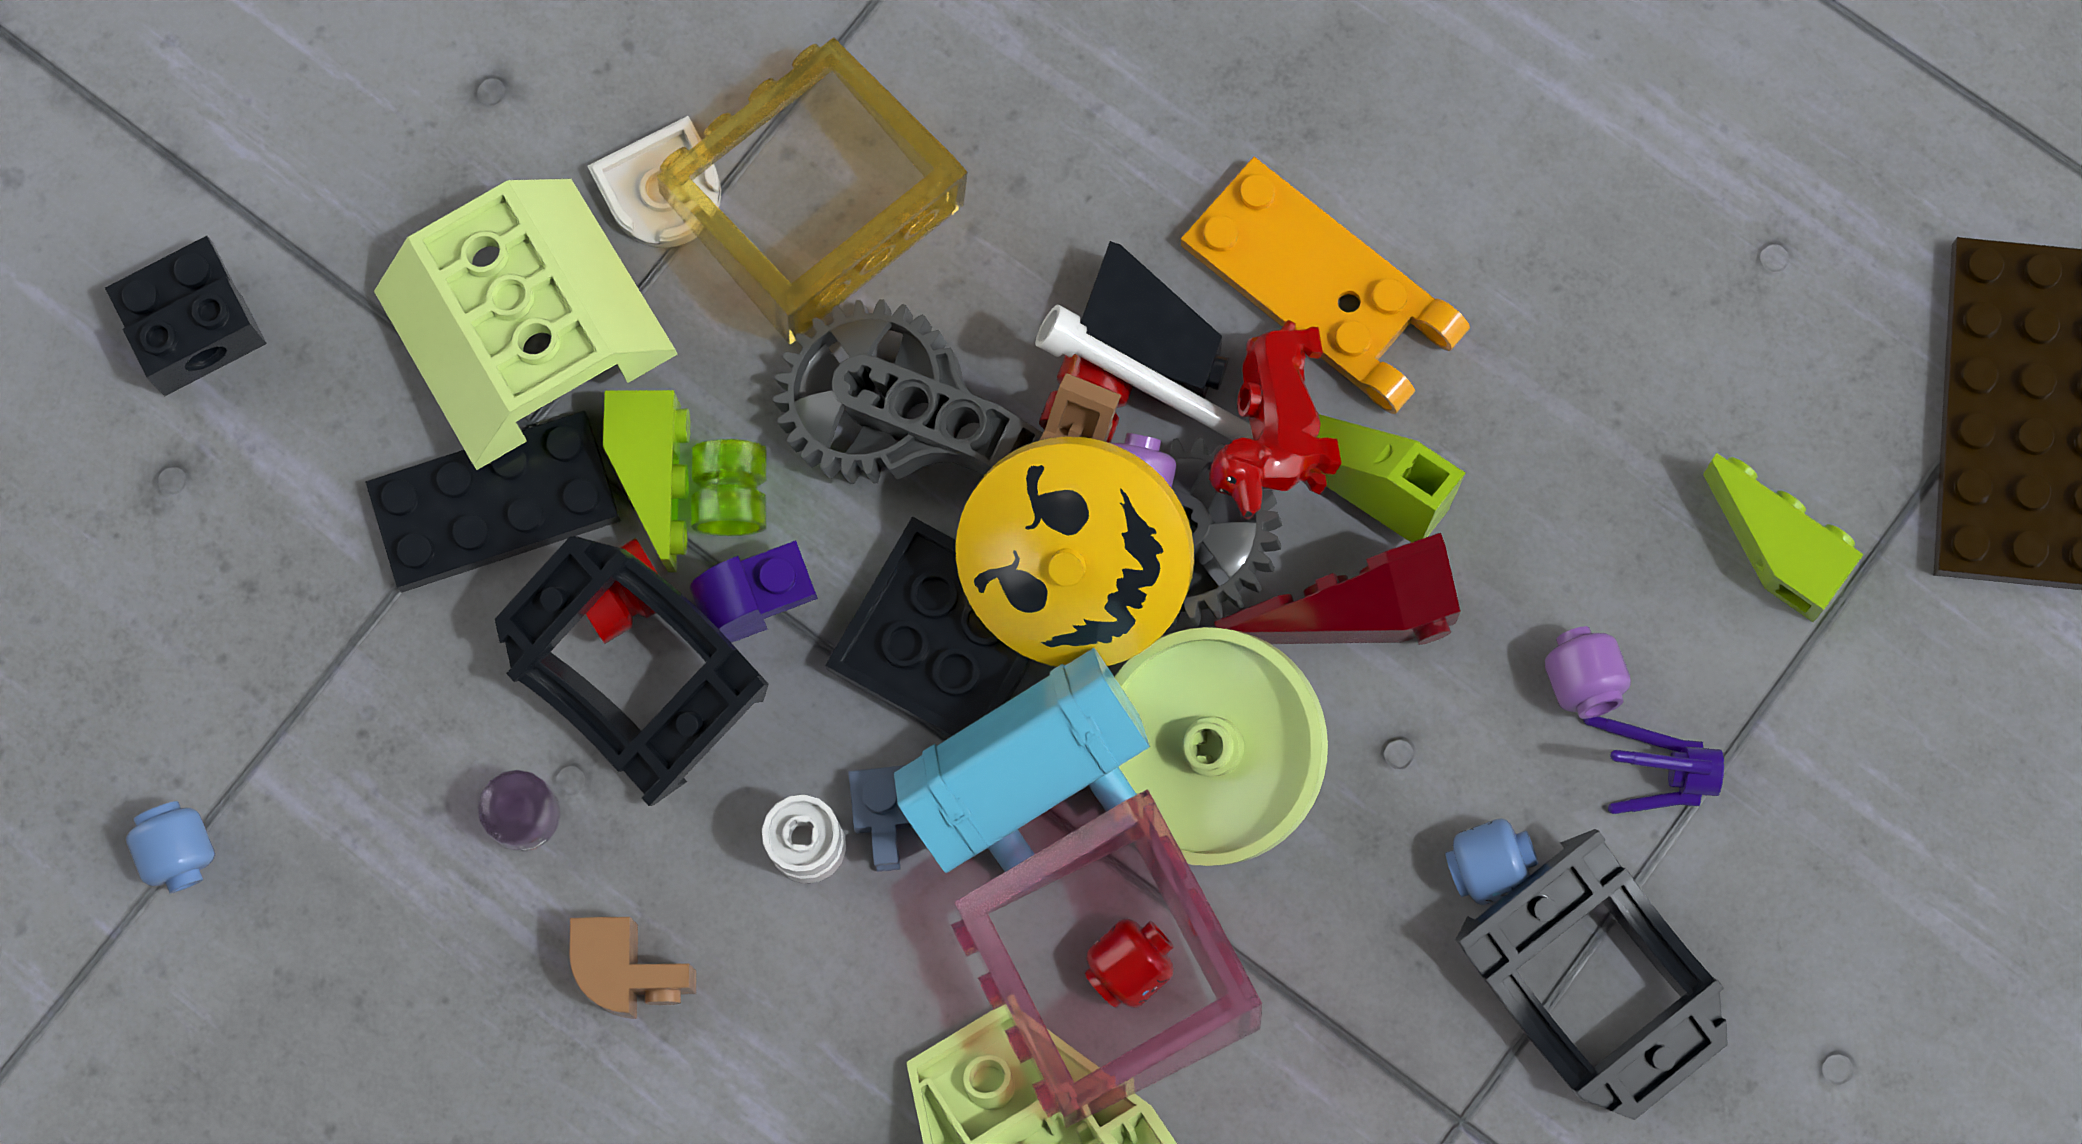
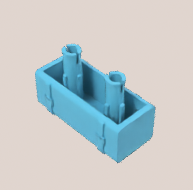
M1092 648L1067 665L1061 664L1050 671L1048 677L939 745H931L922 751L921 756L895 771L897 803L945 873H948L988 848L1006 873L1009 882L1017 884L1034 875L1042 865L1040 858L1034 854L1018 829L1086 786L1090 787L1107 812L1111 822L1127 818L1140 807L1142 800L1139 794L1135 793L1119 766L1148 749L1150 745L1140 715L1097 650Z

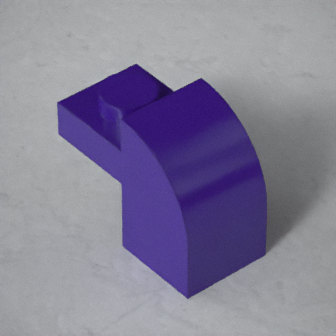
M796 540L742 561L739 556L730 558L700 574L692 581L689 587L696 607L731 643L767 630L765 618L818 599Z

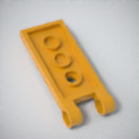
M1255 156L1181 238V247L1280 326H1283L1287 320H1291L1296 323L1295 330H1304L1311 326L1319 327L1323 350L1320 358L1366 393L1378 406L1391 414H1396L1415 393V389L1400 371L1390 364L1378 360L1410 323L1413 324L1435 345L1447 351H1451L1470 329L1469 323L1457 309L1441 299L1433 298ZM1351 294L1358 298L1360 306L1354 312H1344L1339 308L1338 300L1344 295Z

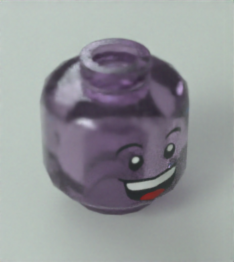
M522 770L503 772L490 780L481 792L478 804L479 820L486 833L506 849L520 852L536 849L549 841L558 827L561 815L558 798L551 787L534 773Z

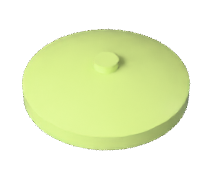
M1203 627L1182 630L1161 637L1150 647L1132 657L1115 675V679L1140 715L1150 745L1148 749L1119 766L1135 793H1138L1142 800V804L1133 814L1118 821L1132 837L1151 851L1168 859L1191 865L1213 866L1233 864L1257 857L1277 846L1296 830L1314 805L1321 789L1327 764L1328 739L1324 714L1318 697L1303 672L1289 657L1270 643L1253 635L1223 628Z

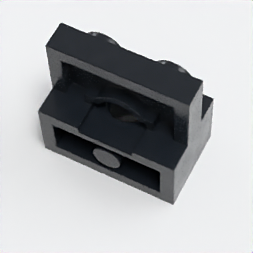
M208 236L105 287L125 327L122 330L146 377L164 396L267 344L243 296L236 289L214 243Z

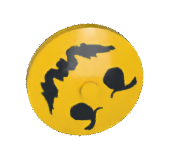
M1056 437L1033 442L1009 453L998 461L980 480L969 497L960 517L956 536V563L962 588L971 607L983 624L1008 647L1037 662L1055 667L1061 664L1065 666L1092 648H1095L1105 664L1110 666L1140 654L1155 643L1173 623L1181 609L1191 583L1194 567V544L1189 521L1181 502L1169 484L1153 467L1138 456L1111 443L1085 437Z

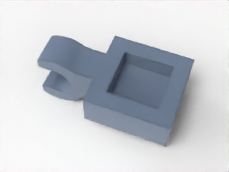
M905 765L848 771L854 830L856 834L872 832L873 858L877 872L901 870L897 829L911 828L912 825L897 803L894 772Z

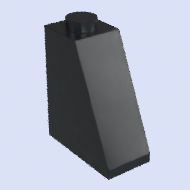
M1110 241L1080 322L1087 327L1086 333L1204 399L1208 388L1219 390L1229 357L1220 355L1222 335L1121 244Z

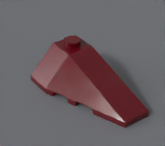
M1438 533L1366 559L1368 566L1360 570L1359 575L1348 579L1347 575L1337 576L1335 573H1331L1315 580L1316 583L1304 589V598L1294 601L1291 594L1278 595L1215 621L1213 628L1240 631L1258 637L1270 644L1401 643L1416 638L1417 643L1423 645L1451 633L1449 626L1456 624L1461 610L1446 545L1442 534Z

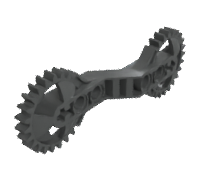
M879 299L873 313L868 312L861 300H856L853 315L848 317L838 306L833 307L834 322L828 326L817 317L812 319L817 334L810 338L804 334L797 333L795 338L803 348L800 354L784 352L782 355L783 359L792 368V371L775 374L777 383L782 389L787 391L773 397L775 405L781 412H785L777 419V422L785 433H790L786 439L796 453L803 451L801 457L811 468L820 464L822 471L831 479L842 469V474L850 484H855L861 470L865 471L873 484L878 483L881 468L886 466L896 479L905 477L921 467L936 463H955L985 475L998 461L1022 446L1039 441L1043 432L1000 405L974 396L963 382L960 364L951 347L945 348L947 342L940 331L935 330L931 332L932 326L923 314L913 320V315L904 304H901L892 315L891 309L884 299ZM888 330L903 334L894 364L872 356L875 348ZM837 341L849 356V358L841 363L838 362L829 349ZM875 387H877L881 395L885 398V403L878 394L872 392L875 389ZM920 403H928L923 415L915 419H906L912 407ZM845 409L852 420L862 426V429L845 453L831 450V444ZM970 423H979L978 430L974 435L967 439H956L962 427ZM1178 438L1173 439L1170 456L1176 462L1172 490L1183 506L1190 528L1194 525L1197 529L1194 534L1192 533L1194 544L1193 575L1181 609L1170 625L1173 627L1179 620L1181 612H1187L1194 627L1200 624L1202 610L1208 608L1217 620L1222 619L1223 609L1221 603L1226 600L1242 609L1244 603L1239 591L1243 587L1258 593L1262 590L1254 575L1256 570L1273 572L1275 569L1271 559L1264 552L1281 550L1278 536L1269 532L1282 526L1278 512L1269 511L1277 504L1272 490H1262L1261 508L1250 519L1243 517L1232 496L1216 491L1208 510L1203 502L1192 496L1207 469H1211L1214 456L1226 445L1221 443L1212 455H1209L1203 438H1197L1191 452L1184 451ZM1213 557L1229 578L1221 586L1215 582L1203 566Z

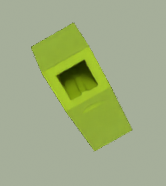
M605 390L603 447L668 572H677V555H686L688 542L686 520H678L679 499H687L689 494L688 465L680 464V443H689L691 424L689 409L681 408L674 390Z
M1319 414L1321 426L1317 438L1328 437L1337 439L1342 461L1335 474H1325L1327 487L1409 542L1428 537L1449 511L1466 472L1417 440Z
M1716 453L1703 476L1764 589L1814 622L1827 607L1864 554L1854 548L1855 541L1842 529L1831 524L1822 526L1806 515L1805 506L1797 498L1780 490L1774 493L1756 480L1758 478L1756 472L1749 465L1734 457L1725 459Z

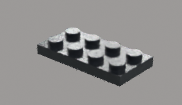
M584 410L522 430L527 442L478 470L472 464L466 451L461 450L365 481L397 589L403 593L568 539L570 536H577L620 522L618 509L586 411Z

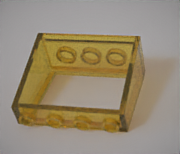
M834 37L821 47L818 44H812L803 50L792 62L793 69L778 81L774 78H769L762 82L749 95V104L733 116L730 112H727L716 118L704 131L705 138L690 150L686 147H681L670 154L660 166L662 172L657 175L659 193L789 345L796 340L795 335L797 333L804 334L814 326L812 319L815 317L820 320L833 311V307L843 303L964 206L968 175L965 168ZM833 71L924 178L793 283H790L693 180Z

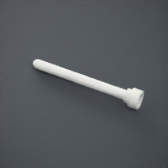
M1056 305L1044 319L1036 336L1035 345L1055 357H1059L1062 354L1072 357L1076 354L1232 441L1242 437L1253 440L1251 426L1248 422L1086 333L1087 327L1080 323V316L1060 305Z

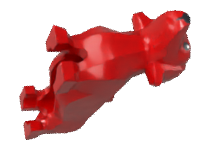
M1287 320L1280 330L1265 332L1260 336L1249 339L1246 343L1247 355L1244 358L1242 369L1244 383L1238 394L1237 410L1241 417L1249 418L1253 440L1243 437L1238 438L1220 449L1214 456L1209 472V480L1217 492L1233 497L1243 517L1250 519L1261 508L1262 487L1289 491L1300 481H1303L1309 491L1320 495L1327 486L1325 474H1335L1342 464L1338 440L1328 437L1317 438L1321 426L1319 414L1304 383L1306 355L1309 358L1319 359L1323 354L1319 327L1311 326L1304 330H1295L1296 323Z

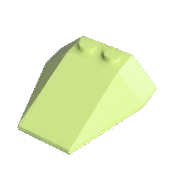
M1009 1000L906 1062L923 1144H1177L1150 1104Z

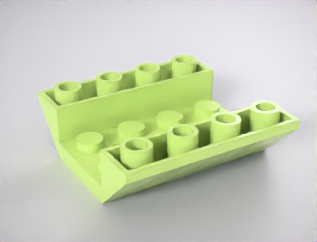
M572 179L507 180L408 236L374 290L476 470L527 442L516 423L517 421L617 364L627 383L678 355ZM493 246L500 249L497 259L492 264L485 267L472 265L473 257L482 248ZM538 333H547L552 336L551 343L543 352L538 354L523 352L525 342L531 336Z

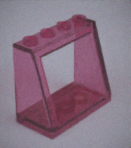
M1148 789L1125 800L954 902L960 920L951 924L952 930L965 956L968 957L977 953L987 972L977 977L993 1010L1004 1006L1013 1024V1027L1005 1030V1034L1020 1064L1031 1059L1041 1079L1032 1084V1087L1046 1116L1049 1118L1058 1113L1065 1128L1260 1030L1262 1002ZM1134 842L1217 1000L1074 1083L988 914Z

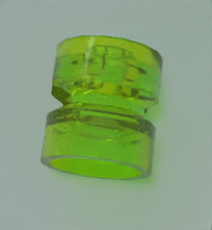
M717 439L695 444L692 447V480L700 486V490L691 495L692 529L702 534L714 536H746L757 534L767 529V497L758 490V487L767 481L766 446L757 442L737 439Z

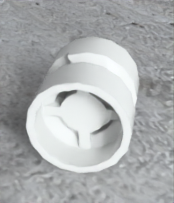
M808 795L789 796L776 803L766 815L762 828L763 845L778 870L790 880L804 884L820 882L833 875L842 864L846 851L845 834L832 809L820 799Z

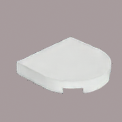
M689 116L588 165L590 173L619 227L629 237L641 244L658 248H670L688 243L701 235L710 226L718 212L721 201V185L718 173Z

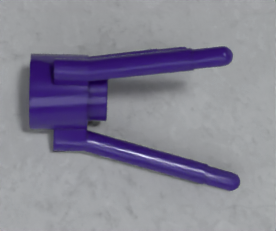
M1600 716L1583 719L1586 725L1672 750L1670 756L1613 750L1610 757L1615 762L1668 769L1669 786L1679 787L1678 792L1610 803L1608 811L1611 814L1637 812L1675 805L1700 806L1702 795L1719 796L1724 777V756L1721 749L1704 748L1702 741L1681 740Z

